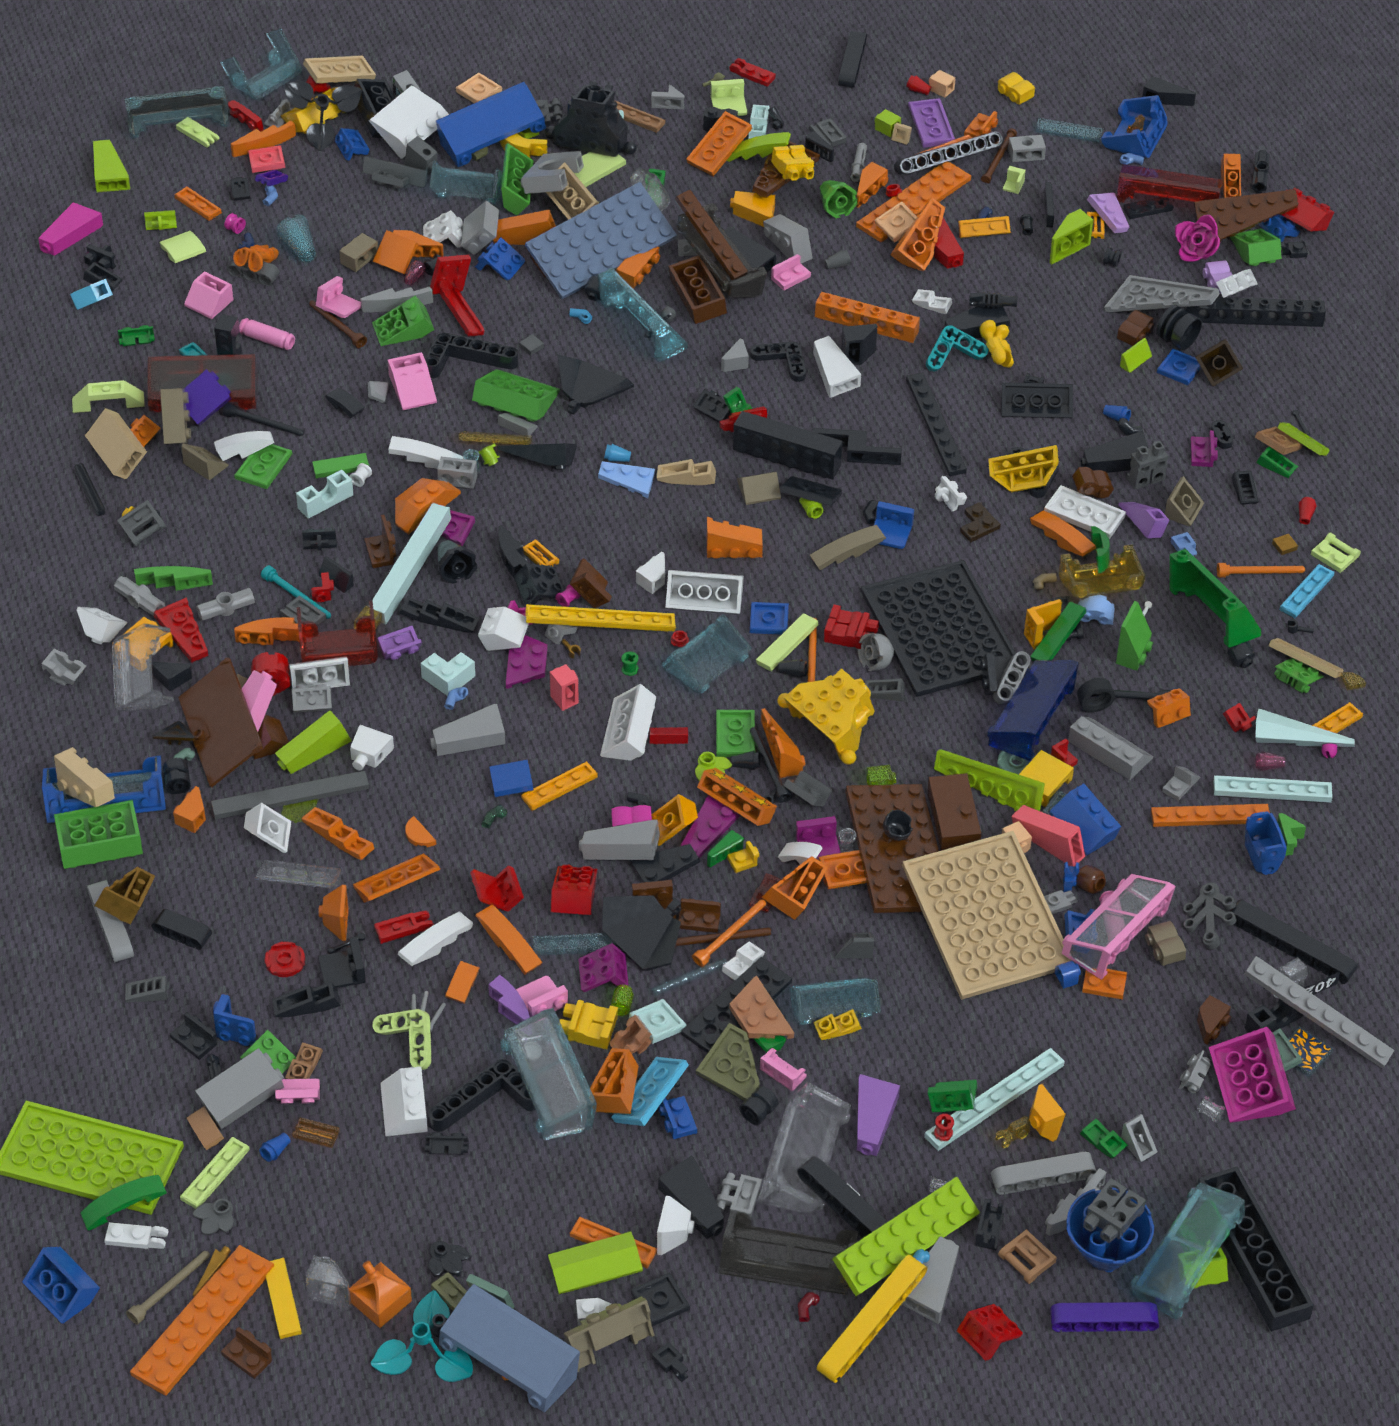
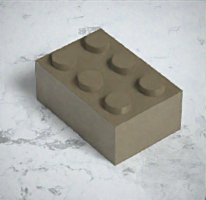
M183 388L160 389L164 444L188 443V439H191V428H187V421H190V411L186 410V403H189L188 392H185Z

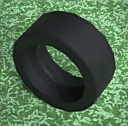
M1105 678L1090 679L1077 690V698L1082 709L1091 713L1107 709L1114 702L1116 695L1110 681ZM1097 692H1104L1096 698L1088 699Z

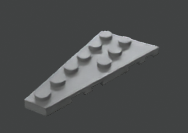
M1129 275L1104 308L1105 312L1169 308L1172 305L1180 307L1212 305L1220 293L1218 288Z

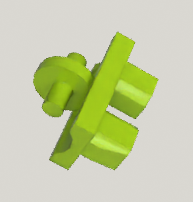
M175 210L144 212L146 230L159 229L161 231L163 229L177 228Z

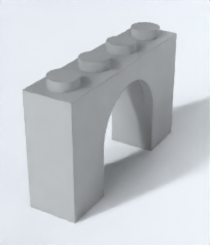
M581 151L543 154L521 179V186L524 188L525 194L563 191L568 185L565 169L558 168L565 162L574 173H579L584 167Z

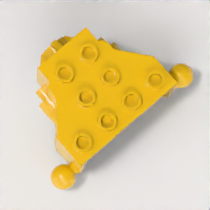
M840 669L834 676L826 677L824 680L800 683L791 692L780 694L777 699L778 705L782 708H788L792 717H798L799 719L805 717L834 743L839 758L846 765H851L855 762V752L859 748L862 727L867 723L868 717L872 716L875 712L870 700L871 691L861 678L854 680L843 669Z

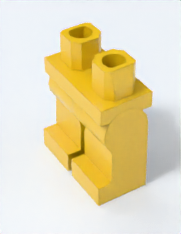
M804 145L789 146V148L788 146L773 147L771 162L783 174L782 177L784 179H791L792 181L799 178L813 179L814 161L806 155Z
M578 1000L576 1005L566 1003L563 1017L572 1019L571 1021L560 1019L558 1032L568 1035L569 1041L575 1040L578 1043L608 1049L618 1019V1007L610 1005L609 1008H604L592 1003H584L582 1000Z

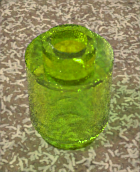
M618 985L614 990L610 1005L618 1007V1016L629 1014L634 997L632 988L628 985Z

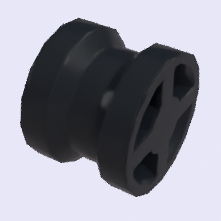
M1108 247L1103 263H1111L1117 267L1122 251H1115Z

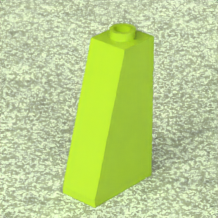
M93 141L96 191L130 190L129 175L111 141Z
M329 710L275 753L279 759L277 764L283 771L287 769L292 774L350 743L352 740L339 719Z

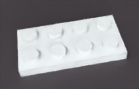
M1060 485L1044 507V511L1090 532L1091 526H1096L1104 531L1109 539L1126 515V511Z

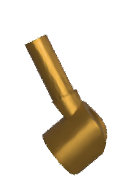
M566 639L562 640V643L569 650L570 658H574V652L580 655L581 649L578 645H570Z

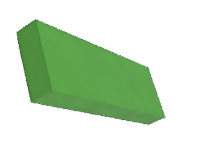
M366 453L312 462L316 478L328 477L340 470H343L345 473H353L357 470V466L360 463L369 466Z

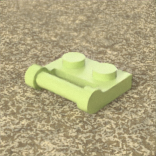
M1329 533L1311 551L1312 556L1339 573L1353 563L1361 554L1360 550L1351 548L1337 539L1332 533ZM1330 544H1333V545L1336 546L1337 548H1339V549H1341L1342 551H1344L1345 553L1349 554V556H1346V555L1343 554L1342 552H1340V551H1338L1337 549H1335L1334 547L1330 546Z

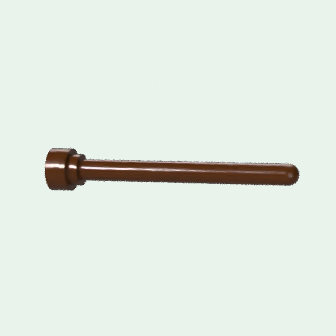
M311 300L309 302L313 309L349 336L354 346L361 348L366 345V336L362 333H355L331 313L317 307L316 301Z

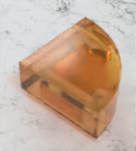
M1142 114L1135 118L1136 121L1131 126H1128L1127 133H1132L1136 129L1143 130L1145 117Z

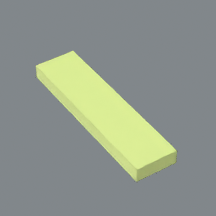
M803 613L756 659L757 664L772 671L780 661L782 662L819 625L818 620Z
M232 1137L183 1192L180 1200L197 1209L250 1150L249 1146Z

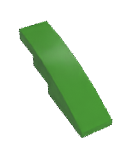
M181 566L134 569L135 580L138 586L155 583L157 589L175 585L177 591L213 585L211 570Z

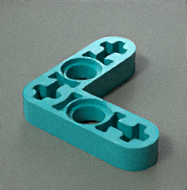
M946 326L940 333L926 360V367L929 371H938L952 347L977 360L985 358L988 354V347L956 327ZM948 331L952 332L950 338L947 337ZM966 339L969 342V345L967 347H963L960 344V340ZM938 345H944L946 352H939ZM979 348L982 349V353L980 355L978 354ZM936 356L939 357L936 362L937 365L933 366L932 361L936 358Z

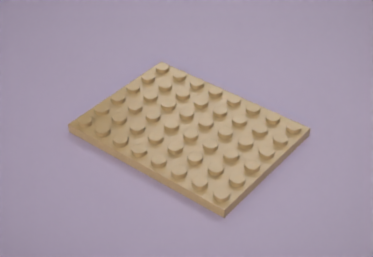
M1014 831L903 861L902 867L961 1000L1055 973V966L1072 961L1061 954L1064 947L1062 944L1064 939Z

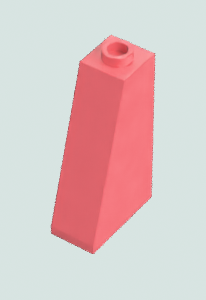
M1025 805L1011 816L1013 823L1019 821L1032 836L1031 841L1061 861L1068 862L1069 866L1074 867L1076 862L1079 863L1085 857L1079 826Z

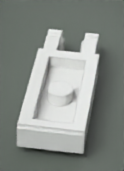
M109 1222L105 1245L164 1249L166 1244L164 1239L151 1238V1236L166 1237L168 1236V1229L159 1226L151 1227Z

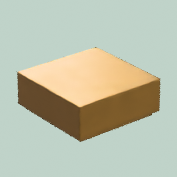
M1289 534L1274 538L1272 544L1281 555L1298 549L1297 543Z

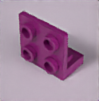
M835 816L796 821L797 842L821 845L822 850L818 854L817 860H819L820 856L841 853L836 837L837 822Z
M613 943L578 959L581 990L583 992H587L609 981L620 989L629 987L626 956Z

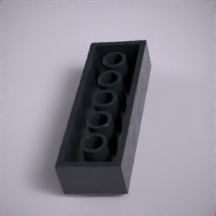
M741 411L734 423L733 450L740 453L750 454L757 458H763L773 463L786 465L789 468H796L806 473H812L832 480L841 467V440L745 411Z

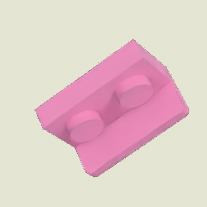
M797 254L773 266L771 280L781 289L786 290L810 278L811 272L800 263L801 256Z

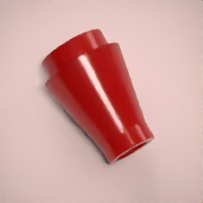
M911 75L906 85L910 91L928 95L932 86L925 83L917 75Z
M1304 497L1299 502V522L1301 524H1310V520L1317 507L1316 501L1313 498Z

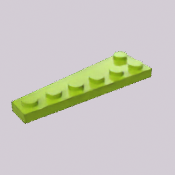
M941 749L937 751L935 770L945 775L967 773L971 788L973 787L981 791V794L987 797H993L1002 805L1006 804L1014 808V811H1017L1023 805L1040 811L1045 783Z

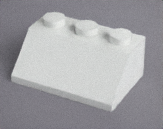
M347 657L289 664L292 689L299 685H306L307 688L315 687L317 684H326L330 688L350 685Z
M421 1067L401 1068L381 1082L385 1136L428 1132Z

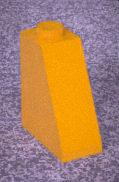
M735 191L734 198H731L730 208H733L734 215L764 227L763 221L772 218L774 215L775 195L771 194L765 198L757 193Z

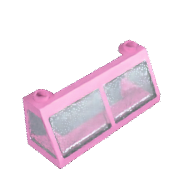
M1131 874L1126 880L1122 879L1117 889L1071 935L1068 934L1062 942L1064 947L1061 954L1102 980L1107 975L1108 971L1106 969L1108 964L1110 965L1115 962L1116 956L1155 916L1162 918L1167 912L1176 886L1170 882Z

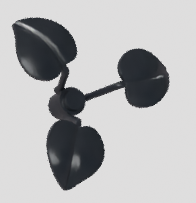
M303 81L285 83V94L293 107L304 109L308 102H316L315 106L320 110V124L314 123L310 125L306 134L309 143L318 151L324 150L334 139L332 125L323 124V113L328 108L329 103L337 104L339 110L343 112H351L358 106L362 89L355 86H340L332 93V98L335 101H332L325 94H320L311 100L314 91L310 84Z

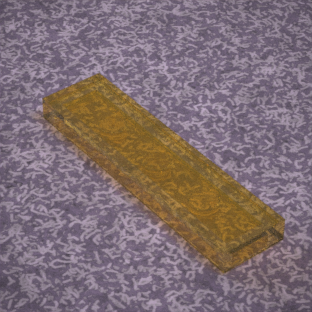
M461 431L459 433V440L530 445L532 443V436Z

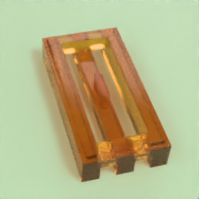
M299 1118V1123L295 1127L296 1130L292 1133L293 1138L333 1148L340 1133L339 1127ZM300 1131L311 1133L312 1135L301 1133ZM317 1136H322V1137L330 1138L331 1140L324 1139V1138H320V1137H317Z

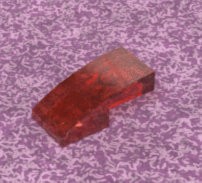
M766 873L760 887L756 888L749 906L753 907L759 900L763 899V895L782 879ZM766 901V906L760 911L768 913L772 904Z

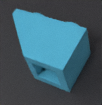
M106 279L70 294L77 310L113 295Z

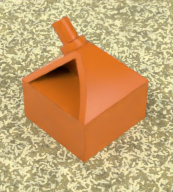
M366 1261L362 1266L367 1273L349 1288L350 1302L381 1328L412 1301L411 1287L382 1262L373 1267L370 1261Z

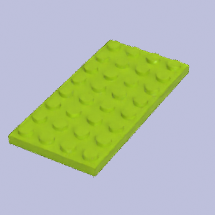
M26 1101L0 1150V1175L95 1200L120 1185L153 1175H159L165 1187L184 1144L183 1141ZM160 1197L148 1203L143 1199L127 1207V1209L152 1215Z

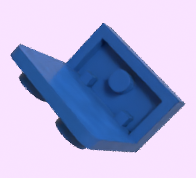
M500 238L495 244L491 242L486 248L488 252H483L477 258L479 262L475 267L481 271L488 264L505 280H510L524 264L525 258L504 239Z
M879 501L874 525H877L886 537L879 544L899 549L905 548L913 526L914 509Z
M222 994L219 1002L216 1001L213 1007L216 1037L223 1041L239 1042L243 1046L253 1045L256 1042L254 1021L249 1018L233 1015L230 996Z

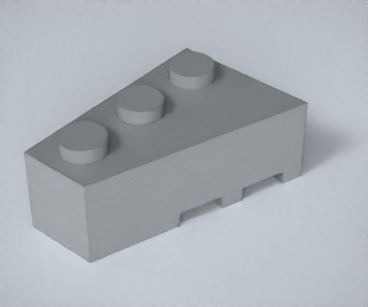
M781 214L763 221L765 236L788 259L797 254L801 256L800 263L813 259L807 228Z

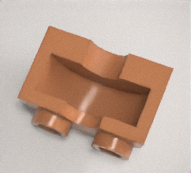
M634 1015L628 1019L625 1030L615 1033L614 1038L609 1042L612 1048L629 1049L631 1054L635 1052L641 1054L651 1044L649 1039L652 1035L639 1016Z

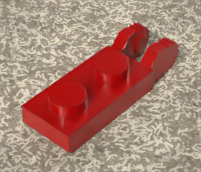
M737 58L729 66L731 72L766 87L776 78L775 73L747 63L741 58Z
M235 100L228 102V108L231 109L230 115L232 117L238 118L241 123L245 122L252 131L257 129L262 132L264 130L260 117Z
M424 910L375 923L374 929L382 944L418 933L419 931L424 932L434 924L431 920H427L430 918L428 911Z

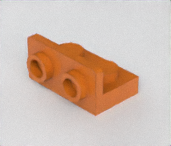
M994 111L990 117L978 113L964 131V136L970 135L975 137L991 132V129L996 128L998 124L997 112Z
M145 415L140 419L136 418L130 425L132 427L130 430L143 447L161 429Z

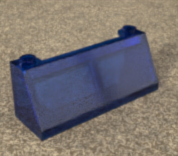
M1035 660L1031 667L1028 666L1022 682L995 725L990 726L987 732V737H989L988 746L1031 761L1035 755L1033 752L1034 745L1039 744L1040 735L1064 696L1066 694L1071 695L1075 689L1079 662L1074 660Z

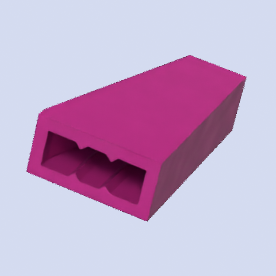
M73 202L38 238L40 250L54 256L101 228L103 226L102 213Z

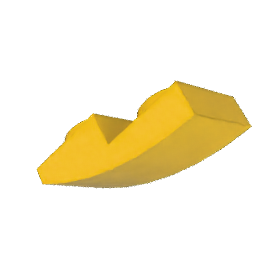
M853 1009L837 1017L830 1014L814 1022L821 1040L850 1034L862 1029Z

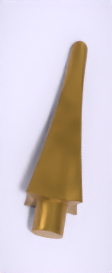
M224 1246L220 1252L215 1249L204 1275L193 1292L194 1297L227 1260V1256L231 1252L227 1246Z

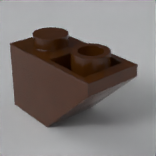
M1211 995L1199 1008L1197 1017L1203 1041L1207 1045L1212 1039L1216 1040L1218 1038L1221 1027H1226L1231 1020L1229 1015L1231 1006Z

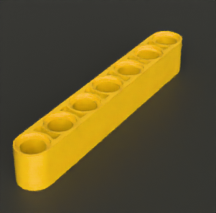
M910 1254L907 1255L817 1365V1371L832 1382L837 1383V1378L842 1377L922 1280L928 1267Z

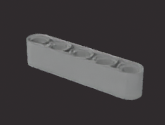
M107 880L87 885V890L115 963L134 957V952L123 921L94 906L103 889L107 886L109 887Z
M1079 1152L1001 1166L991 1172V1177L997 1194L1003 1195L1004 1192L1009 1194L1025 1191L1024 1189L1042 1188L1045 1185L1066 1183L1065 1181L1069 1183L1086 1180L1090 1174H1095L1097 1171L1091 1154L1089 1152Z

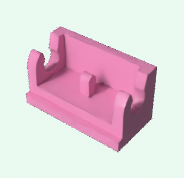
M774 1048L770 1049L760 1058V1070L793 1091L807 1077V1074L804 1073L806 1070L803 1068L797 1070L779 1058L775 1053L777 1050Z

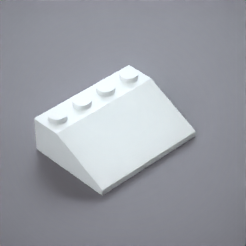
M411 85L371 118L369 122L402 159L406 156V147L410 141L416 136L425 140L437 130L436 120L449 114L441 104Z

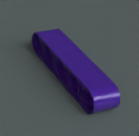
M1151 1302L1057 1303L1050 1308L1052 1329L1056 1332H1060V1330L1062 1332H1082V1330L1084 1332L1104 1330L1126 1331V1329L1127 1331H1148V1329L1149 1331H1155L1159 1328L1157 1305Z

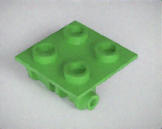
M1290 658L1275 666L1277 668L1274 673L1276 678L1284 683L1286 682L1287 685L1291 682V687L1295 686L1294 689L1301 693H1308L1310 690L1308 685L1324 677L1317 669L1308 667L1303 662L1294 658Z
M269 1030L240 1057L243 1059L259 1048L263 1054L266 1052L273 1062L271 1066L274 1070L278 1068L282 1074L290 1067L292 1060L296 1059Z

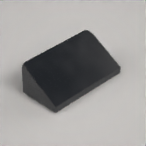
M324 557L319 576L321 577V573L329 572V580H333L334 587L343 593L347 592L354 586L353 574L331 558Z

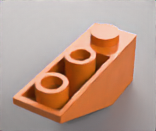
M1223 154L1221 178L1224 198L1241 196L1240 154Z
M871 162L862 170L857 192V208L867 203L872 195H875L882 186L887 184L888 169Z
M393 231V233L418 243L413 257H433L436 254L444 257L442 243L413 231Z
M659 246L645 253H639L625 259L616 269V282L633 289L637 284H641L644 275L649 274L652 266L657 264L660 259Z

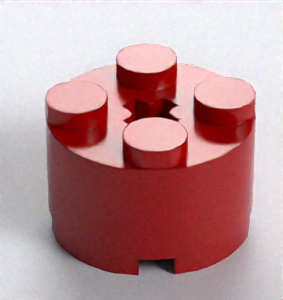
M264 652L252 660L251 674L254 670L259 673L264 671L271 675V680L277 684L273 696L290 687L289 662L283 654L275 652V655H268V652Z

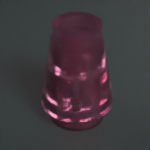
M418 260L411 262L404 282L412 286L425 273V265Z
M1264 751L1257 753L1255 758L1256 768L1262 771L1284 768L1286 763L1284 756Z

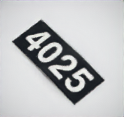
M1340 972L1303 988L1315 995L1336 985Z

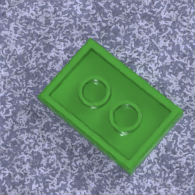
M271 444L249 455L236 472L235 479L268 489L291 457L292 450Z
M716 710V757H732L733 755L755 751V742L750 734V728L755 727V710Z

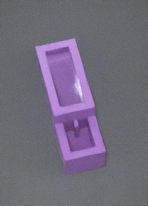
M499 975L489 984V996L498 1002L499 1013L529 1034L531 1032V1019L523 999L517 990L505 978Z

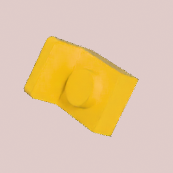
M747 841L746 849L728 854L727 859L735 873L757 866L759 851L756 846L753 847L752 843Z

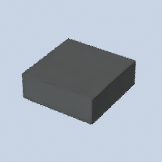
M532 334L520 341L519 347L529 355H533L544 348V343Z

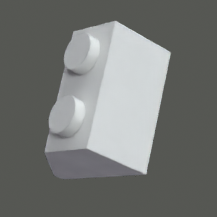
M505 606L488 608L478 637L488 651L519 648L529 623H526V616Z

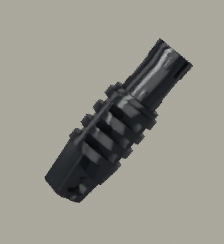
M970 293L969 305L985 308V306L987 308L997 307L999 309L1001 306L1017 307L1018 296H1003L1000 293Z

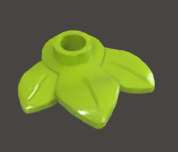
M703 752L698 758L695 775L700 781L704 770L717 768L725 773L724 770L732 767V764L725 757H715L712 752Z

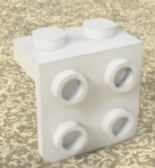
M451 210L441 214L432 221H428L423 226V236L437 242L449 238L457 248L461 247L463 221Z

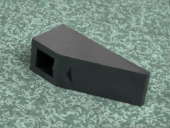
M1152 76L1144 86L1142 97L1158 95L1161 103L1164 105H1195L1196 92Z

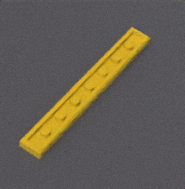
M528 604L525 607L526 623L653 631H675L676 628L675 614Z

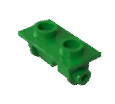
M143 325L139 328L126 327L118 330L119 344L123 345V347L136 345L135 339H139V345L155 341L153 326Z

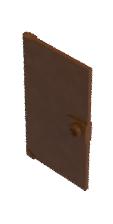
M230 658L222 660L216 668L178 697L190 732L195 736L193 743L211 787L263 749Z

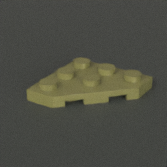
M729 1023L696 1069V1074L744 1101L751 1097V1094L760 1086L747 1032Z

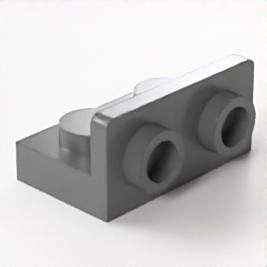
M800 771L795 780L787 779L784 784L786 788L813 806L823 807L832 792L831 788L805 771Z

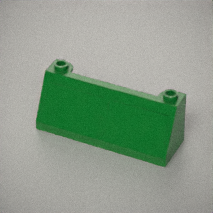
M1183 549L1170 554L1169 590L1174 595L1178 594V591L1185 592L1187 597L1196 594L1226 623L1224 644L1228 648L1261 636V629L1247 607L1188 550Z

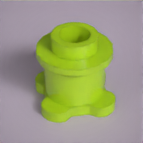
M495 443L476 452V455L481 454L484 465L492 466L498 462L497 458L500 456L493 449L496 446Z

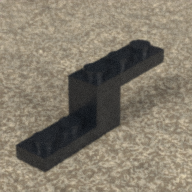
M813 428L814 433L841 440L842 447H848L847 462L901 465L902 448L866 446L867 431Z

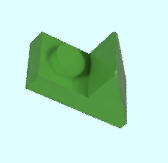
M1279 813L1277 823L1287 847L1285 856L1293 855L1294 848L1297 847V839L1304 838L1306 827L1289 816Z

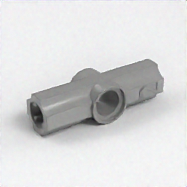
M121 576L117 579L114 589L126 597L132 606L135 605L136 609L141 607L154 616V611L165 607V604L153 596L145 585L141 584L138 586L127 577Z
M250 588L232 594L221 592L215 600L197 605L196 609L200 620L203 621L218 615L229 616L234 613V610L255 603V599Z

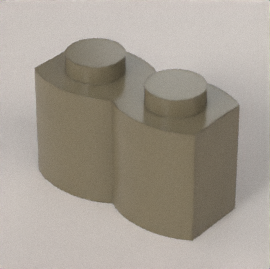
M1171 921L1148 927L1145 939L1147 944L1152 946L1156 961L1159 960L1161 965L1164 966L1185 960L1186 948Z

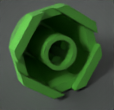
M829 180L823 182L820 186V196L824 210L836 219L840 218L839 215L841 214L849 215L857 205L855 197L857 192L846 183Z

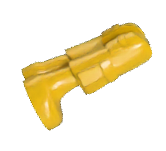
M993 320L983 322L980 326V333L987 342L986 345L992 354L993 361L1007 368L1012 367L1014 361L1010 345L1004 340L1009 334L1008 327L1006 325L996 327Z

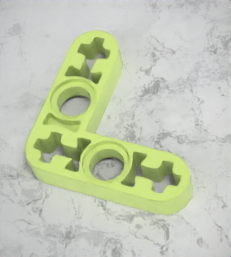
M415 1009L383 1014L374 1019L373 1029L379 1034L389 1035L409 1031L411 1065L413 1067H421L422 1070L430 1066L431 1032L430 1016L427 1012ZM422 1016V1020H419V1023L411 1020V1018L418 1019ZM404 1017L405 1024L399 1028L397 1024L398 1019ZM384 1022L391 1023V1026L384 1025L383 1028H380V1025ZM420 1034H423V1036H424V1041H423V1043L420 1044V1045H417V1043H416V1038H417V1036L420 1035ZM423 1057L424 1059L418 1063V1059Z

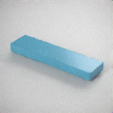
M1318 564L1283 602L1279 610L1296 618L1332 579L1335 572Z

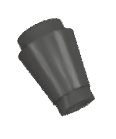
M840 250L825 259L824 262L827 269L848 266L851 263V259L847 250Z

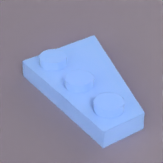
M602 461L598 478L616 486L621 485L628 488V491L638 492L643 497L648 498L655 469Z

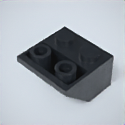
M877 324L842 327L841 351L853 365H862L876 351Z

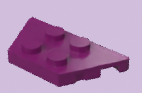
M525 635L519 648L509 649L506 689L512 688V685L520 682L524 684L533 679L537 680L545 677L548 644Z

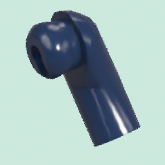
M251 233L244 234L245 241H242V245L239 243L238 248H250L255 245Z

